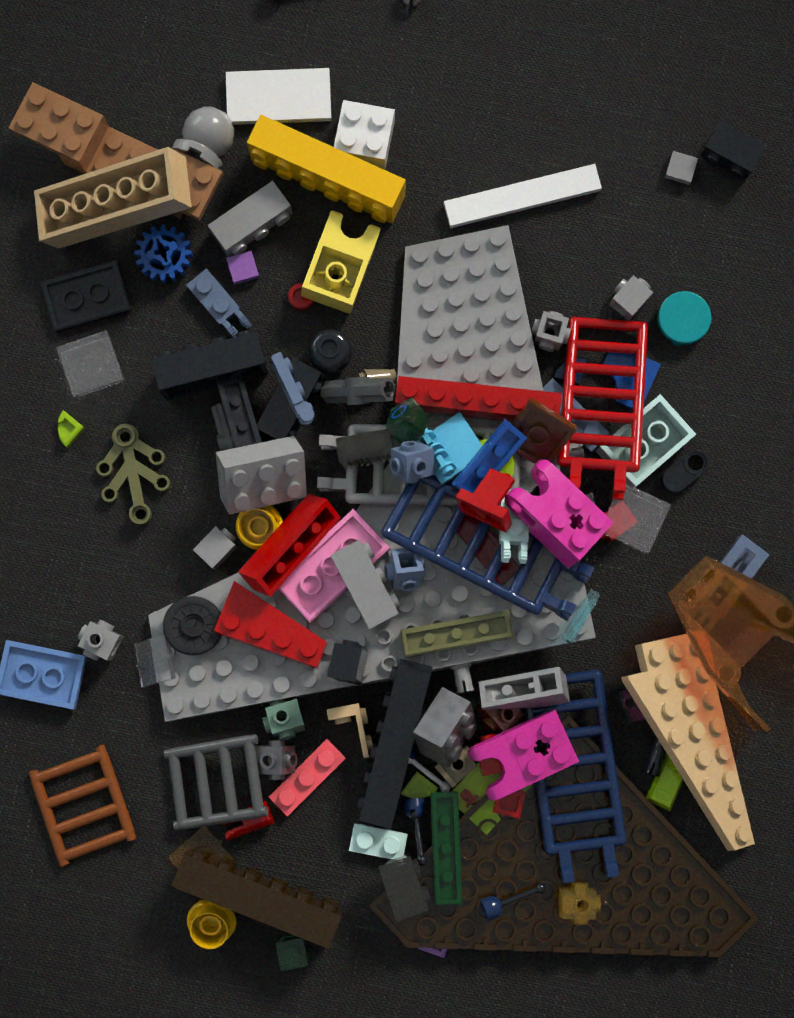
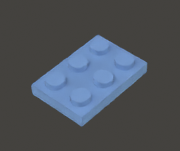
M6 640L0 664V695L75 710L87 656Z

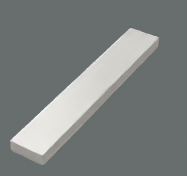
M592 164L444 201V208L449 226L454 228L599 192L602 187L596 165Z

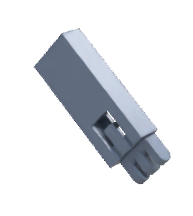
M743 534L738 536L693 596L692 600L695 602L685 616L690 619L698 611L699 615L694 620V623L699 625L704 618H707L708 621L702 629L706 632L709 631L717 619L724 617L768 558L769 554ZM718 586L727 594L718 606H715L714 602L721 596L717 592H713Z

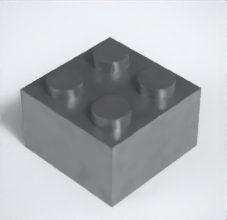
M442 687L413 731L419 752L446 768L450 766L452 761L456 762L462 753V745L465 740L471 739L477 728L471 702Z

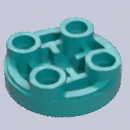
M688 291L676 292L667 297L660 306L657 313L658 327L661 333L674 345L692 344L700 340L707 333L711 324V311L701 296Z

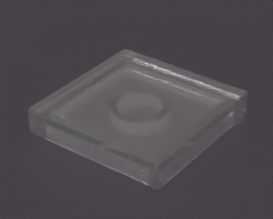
M107 330L56 347L74 398L125 381Z
M626 484L624 501L612 500L606 515L614 523L604 534L643 553L649 554L671 504Z

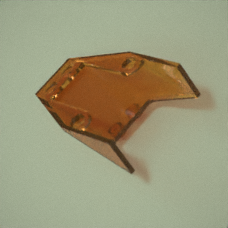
M704 556L667 595L706 673L755 732L767 733L771 728L750 708L738 681L741 677V668L773 636H779L794 644V605L777 591L708 556Z

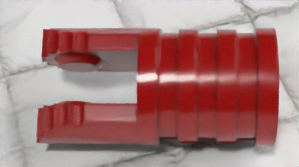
M267 801L263 802V806H267L268 816L242 821L243 825L230 829L225 833L226 840L229 841L249 834L254 830H259V828L273 825L274 819ZM235 822L225 823L223 825H229Z

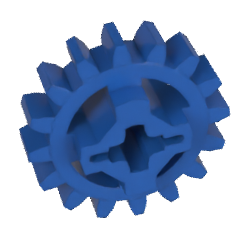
M165 225L161 226V231H157L153 226L151 227L152 234L149 235L143 232L145 240H137L136 242L138 247L141 248V250L134 251L135 256L141 258L136 261L138 267H143L142 273L144 276L151 273L150 278L154 282L158 277L161 278L162 283H166L167 277H171L175 282L177 273L182 276L185 275L183 267H191L190 262L187 260V258L193 257L192 251L187 250L191 247L189 240L184 241L186 236L183 232L177 235V229L174 226L170 231H167ZM163 238L171 239L173 241L168 242L163 240ZM153 243L151 250L148 251L150 245ZM160 246L166 251L168 262H165L164 258H162ZM178 257H180V259H179V261L177 262V264L174 265L176 259H177ZM160 266L163 267L165 270H159L154 267Z

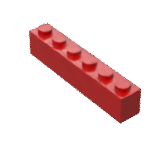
M398 376L395 404L397 409L406 405L405 411L448 416H454L461 412L463 417L494 421H504L505 419L508 422H513L530 397L560 415L562 393Z

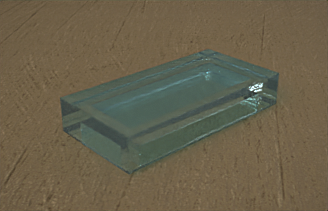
M590 589L564 633L563 641L570 645L571 643L573 644L599 600V593Z

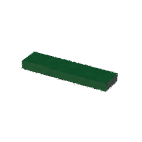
M458 791L430 792L434 905H463Z

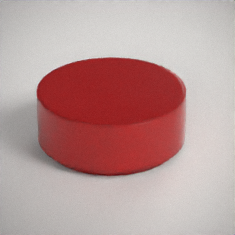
M298 283L289 290V303L296 310H307L313 305L314 301L301 297L303 283Z

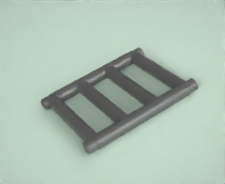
M256 734L164 750L165 759H169L177 819L173 822L175 831L268 816V808L263 806L255 744H258V736ZM244 747L252 808L238 810L230 749ZM219 751L227 812L213 814L204 754ZM194 756L202 815L187 818L180 758Z

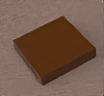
M531 397L511 423L527 437L516 453L534 464L543 459L552 463L577 430V425Z

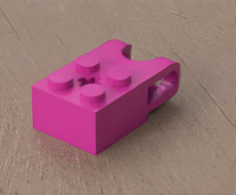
M544 459L539 460L532 468L531 477L539 486L540 495L533 496L523 488H514L505 495L504 501L506 506L529 527V532L569 569L582 559L614 522L551 462Z
M553 709L470 747L467 751L470 759L474 761L493 757L501 763L503 772L500 778L488 785L486 789L488 799L493 801L579 762L556 710ZM538 740L546 743L543 753L534 751Z

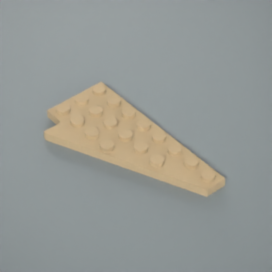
M703 630L635 645L641 673L621 677L625 687L727 851H735L755 844Z

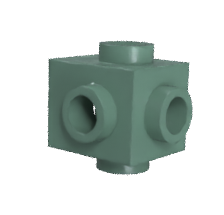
M285 699L276 700L270 703V707L265 708L267 716L262 717L266 733L272 732L274 740L278 738L280 741L290 740L296 737L295 733L306 731L297 699L287 702Z

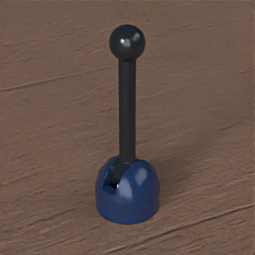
M411 798L403 801L405 815L414 821L418 850L416 862L419 866H424L427 863V858L423 853L419 818L425 813L424 798Z
M540 882L534 888L504 900H500L495 896L480 899V904L487 921L500 916L504 905L535 893L542 894L546 891V886Z

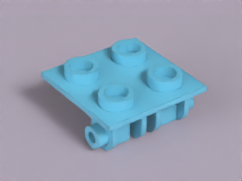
M458 412L434 430H428L425 427L418 432V441L434 448L435 475L442 485L458 475L482 447V444L461 412Z

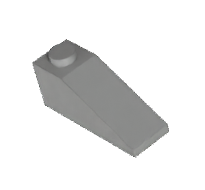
M560 667L479 682L483 710L547 707L570 702L566 675Z

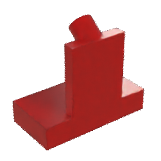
M490 468L474 493L462 488L457 493L455 498L460 512L507 533L512 526L509 510L499 506V504L514 484V478L508 473H500Z

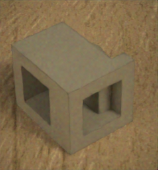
M467 745L463 747L459 757L463 761L461 769H455L453 761L448 768L439 763L434 765L452 788L477 766L467 753L469 750Z

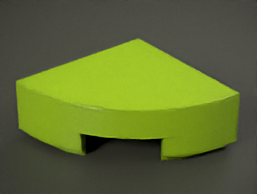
M63 410L58 419V434L61 442L69 448L85 428Z
M416 771L400 794L408 798H425L430 796V792H436L438 787Z

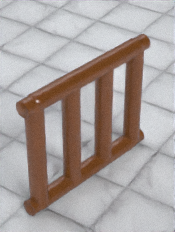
M105 745L95 748V752L44 771L32 770L29 772L31 784L60 867H65L69 864V860L125 839L127 842L137 839ZM100 763L104 774L103 778L48 798L43 782L91 764ZM102 789H109L113 801L112 804L61 823H56L52 808ZM117 813L122 827L121 830L70 849H65L61 834Z

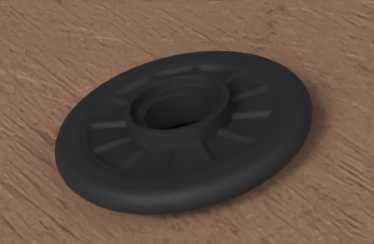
M189 596L179 599L169 607L164 616V636L170 646L182 654H204L214 648L221 638V635L214 632L221 613L212 602L205 598ZM189 619L199 620L201 629L198 632L190 633L187 631L185 624Z

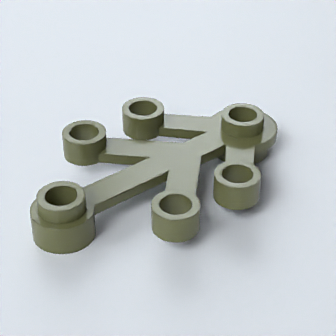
M121 424L112 433L114 445L104 460L97 464L96 470L102 477L111 476L114 471L113 464L122 452L125 462L109 486L102 490L101 496L106 502L114 503L119 497L118 491L128 478L133 506L129 510V517L135 524L145 525L151 520L152 511L144 503L139 475L153 483L155 488L161 492L169 490L171 481L167 476L159 475L137 461L134 449L149 457V461L155 466L163 465L166 456L161 450L153 449L139 440V433L134 426ZM125 433H129L131 436L128 442L122 441V435ZM156 453L162 455V459L159 462L153 461V455ZM104 464L109 465L107 473L101 472V467ZM160 479H166L167 485L164 488L158 487ZM108 490H113L115 493L112 499L106 498ZM140 510L146 512V517L142 520L137 518V513Z

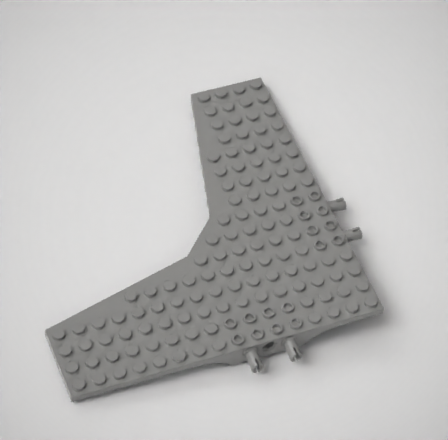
M509 225L405 247L397 382L398 376L543 391ZM397 410L395 416L398 417L395 418L394 425L440 426L453 416ZM464 417L469 426H499L503 422ZM394 436L393 448L401 446V436ZM412 436V441H418L419 436ZM571 443L569 446V456L585 458L584 450L582 449L583 445ZM520 455L519 488H523L528 493H531L532 489L537 486V483L531 477V471L535 464ZM557 455L552 464L560 471V466L557 463ZM389 462L384 470L383 494H399L400 478L392 475ZM453 477L452 479H450L449 481H447L446 483H448V484L454 486V485L452 484V482L454 481V477ZM420 482L414 494H426L427 485ZM593 493L586 494V496L595 504V501H593ZM360 504L356 512L390 547V550L374 564L375 569L381 567L385 574L384 566L389 562L391 550L403 549V547L381 535V530L395 505ZM408 505L394 531L409 538L427 505ZM439 505L419 543L434 551L457 506ZM490 526L489 529L499 540V529ZM455 533L444 556L459 563L467 545L457 533ZM529 537V542H528V544H527V545H528V550H529V548H530V546H531V544H532V542H533V540H534V539H532V538H530V537ZM512 545L510 548L511 556L520 566L521 564L518 561V545ZM544 545L519 592V595L533 602L556 558ZM475 556L469 569L484 576L486 569ZM421 557V560L425 562L426 576L422 577L420 588H415L411 591L392 590L390 580L383 583L388 593L393 591L401 605L396 608L399 614L369 629L349 590H346L318 618L309 623L279 589L269 597L253 590L242 576L236 573L190 596H198L209 600L221 613L233 582H237L327 642L319 667L315 669L221 636L214 648L204 654H182L170 646L163 632V620L167 610L172 605L170 604L148 615L165 722L357 686L333 680L327 676L334 643L342 644L343 639L358 642L359 645H362V649L368 653L361 685L389 681L392 666L398 667L400 659H405L432 666V672L447 669L453 670L457 694L465 693L463 681H465L466 691L472 692L474 688L469 667L473 664L595 639L585 585L574 578L573 575L563 570L561 571L550 594L561 600H567L576 604L572 615L566 621L543 607L540 614L534 615ZM514 577L502 586L509 589ZM509 610L514 635L512 639L404 657L400 634L402 629ZM192 618L186 622L185 627L188 632L196 633L201 629V623L199 620Z

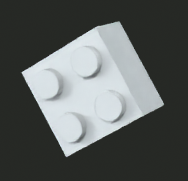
M343 100L334 148L385 170L395 122V109Z

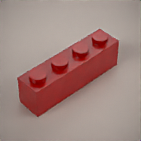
M308 494L238 573L253 590L271 597L341 517L327 499Z

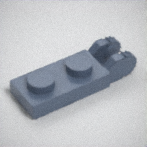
M207 268L186 285L220 327L223 326L232 338H235L238 333L234 326H231L228 322L234 315L246 329L252 326L240 311V307Z
M281 352L272 355L270 364L296 418L299 419L298 422L305 426L312 424L315 415L312 410L313 407L311 403L304 401L302 398L305 397V392L299 381L295 383L291 375L294 369L289 358L284 359Z

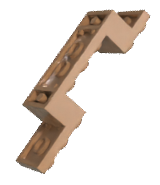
M32 82L8 127L12 133L57 153L64 165L83 174L158 150L109 127L102 114ZM174 149L186 156L192 208L170 215L181 219L184 213L200 221L223 176V172Z

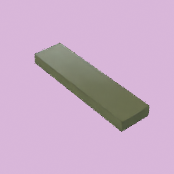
M509 610L400 630L405 658L514 638Z

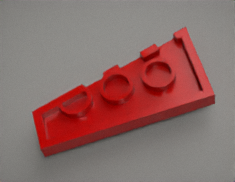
M235 581L232 584L214 632L221 636L318 669L327 646L325 640Z

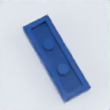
M504 419L452 484L459 490L462 488L474 493L490 468L500 472L527 437Z

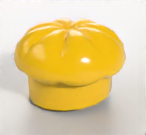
M271 505L243 511L237 517L236 532L240 541L245 546L258 550L281 525L283 520L277 509Z
M204 899L199 900L191 907L187 915V926L194 943L205 949H216L222 946L235 931L236 916L234 911Z

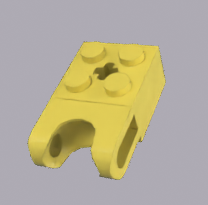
M332 210L304 280L301 297L351 314L381 229L370 224L361 237L356 239L349 238L341 230L342 213ZM333 274H337L339 276L338 280L331 278Z

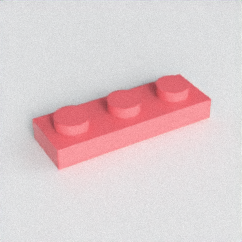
M326 739L269 798L288 817L346 757Z

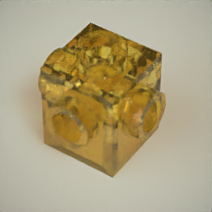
M581 882L572 883V888L559 887V916L562 919H572V924L579 925L589 924V920H596V912L601 911L600 895H596V890L588 888V883ZM583 900L582 905L577 907L578 902Z

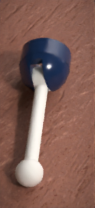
M412 748L408 765L413 764L438 784L442 792H448L451 788L450 784L446 781H441L416 761L415 751Z

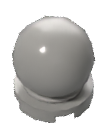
M209 106L196 109L190 113L184 122L182 129L183 139H176L172 149L183 152L220 170L223 163L219 157L225 155L233 144L234 128L232 121L225 112L215 107Z

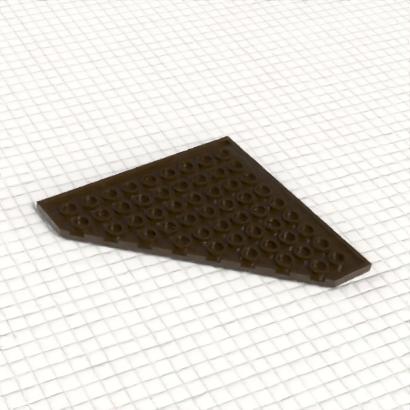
M569 715L561 721L564 729L579 727ZM589 737L570 740L576 756L602 752ZM541 743L542 753L545 751L546 743ZM604 763L565 768L545 778L547 787L607 780ZM617 766L616 772L626 833V844L614 847L619 876H605L602 849L570 853L575 882L563 883L561 881L558 854L547 855L544 851L535 783H533L526 791L520 819L506 815L502 817L501 814H498L501 819L498 823L492 819H484L477 827L469 818L488 800L487 794L459 818L463 905H434L432 845L424 852L427 858L426 865L419 866L415 860L369 904L371 909L407 948L427 947L435 949L459 948L530 952L552 951L562 953L587 952L594 954L619 953L631 955L721 957L759 919ZM608 791L548 799L550 815L611 808ZM612 819L552 826L554 843L615 836ZM485 822H492L495 824V827L486 835L481 830V826ZM537 883L545 884L546 891L544 893H535L504 905L500 916L487 921L480 904V899L495 896L500 900H504L534 888Z

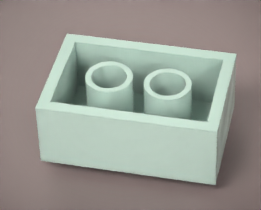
M661 394L643 409L640 469L635 473L626 472V486L631 491L696 435ZM625 424L612 436L631 437L632 424ZM600 446L596 450L602 459L629 461L630 448Z

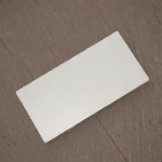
M329 68L226 72L227 116L233 125L256 124L260 114L279 123L331 121Z

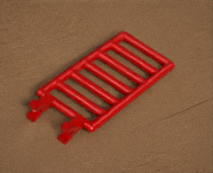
M572 317L569 320L568 327L571 329L566 350L561 416L570 422L574 419L632 424L631 437L574 433L558 454L557 463L561 467H570V481L579 490L582 468L614 471L612 500L624 501L626 472L635 473L640 469L648 324L640 321ZM579 328L637 332V344L578 340ZM577 350L636 354L635 367L576 362ZM575 373L634 377V390L574 385ZM573 396L633 400L632 413L573 409ZM570 443L625 447L630 448L629 461L570 457L569 446Z

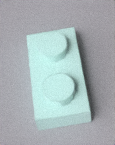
M354 823L349 851L403 861L408 833Z

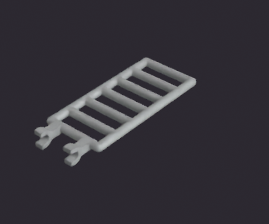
M352 424L348 428V436L320 435L319 446H321L322 450L347 449L346 479L318 477L317 488L320 492L345 491V500L350 504L396 505L407 483L400 479L399 494H383L385 435L401 436L402 444L406 441H412V436H419L418 432L422 428L426 427L428 430H434L438 426ZM470 426L476 437H482V440L489 439L499 427ZM358 435H375L372 493H356ZM516 452L513 455L515 462L513 478L515 482L510 489L519 488L520 455ZM427 485L426 494H414L408 505H427L435 489ZM445 495L440 505L458 506L457 501L448 495Z

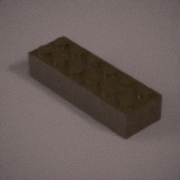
M196 847L195 850L190 849L183 855L171 887L327 949L330 948L343 908L338 907L339 902L324 897L323 901L313 897L314 893L302 887H298V890L287 887L288 882L277 877H273L272 880L262 877L263 872L255 868L247 867L246 870L236 867V861L226 857H222L221 860L211 857L212 852L201 847Z

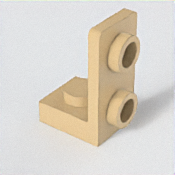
M357 703L327 709L328 720H335V725L351 722V716H356L363 757L369 758V751H371L373 743L371 734L365 735L364 724H369L366 708H360V704Z

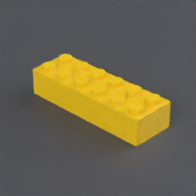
M261 114L247 141L250 157L255 166L263 170L270 168L285 180H291L292 178L299 181L300 185L307 190H319L324 193L326 198L338 202V200H341L356 212H362L363 210L372 214L371 217L378 222L385 223L387 221L393 223L405 198L406 179Z

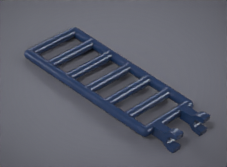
M432 475L420 478L416 483H407L381 530V535L384 538L534 615L540 614L543 607L555 612L560 618L566 621L569 620L576 604L567 600H561L550 593L562 570L586 584L594 567L577 562L568 569L555 558L533 602L519 595V592L543 546L538 539L529 532V537L534 540L527 551V562L520 565L509 589L494 582L503 564L501 562V544L484 576L469 569L490 525L482 521L480 522L459 563L444 556L466 515L460 512L458 506L434 551L419 543L445 494L456 500L455 496L460 490L448 483L442 485L438 478ZM420 482L434 488L435 491L408 538L394 531Z
M599 670L566 673L567 684L592 681L595 698L571 700L569 703L547 707L525 708L526 720L550 709L556 710L557 713L596 709L598 725L565 729L569 740L600 736L602 752L577 755L579 762L567 768L604 763L607 780L547 787L545 778L535 782L544 851L547 855L558 854L561 881L563 883L575 882L570 853L602 849L605 876H619L614 847L626 844V833L602 673ZM538 740L536 742L537 746L534 747V751H539L540 753H542L541 743L543 742ZM604 791L609 793L611 808L550 815L549 798ZM612 819L615 836L554 843L552 826Z

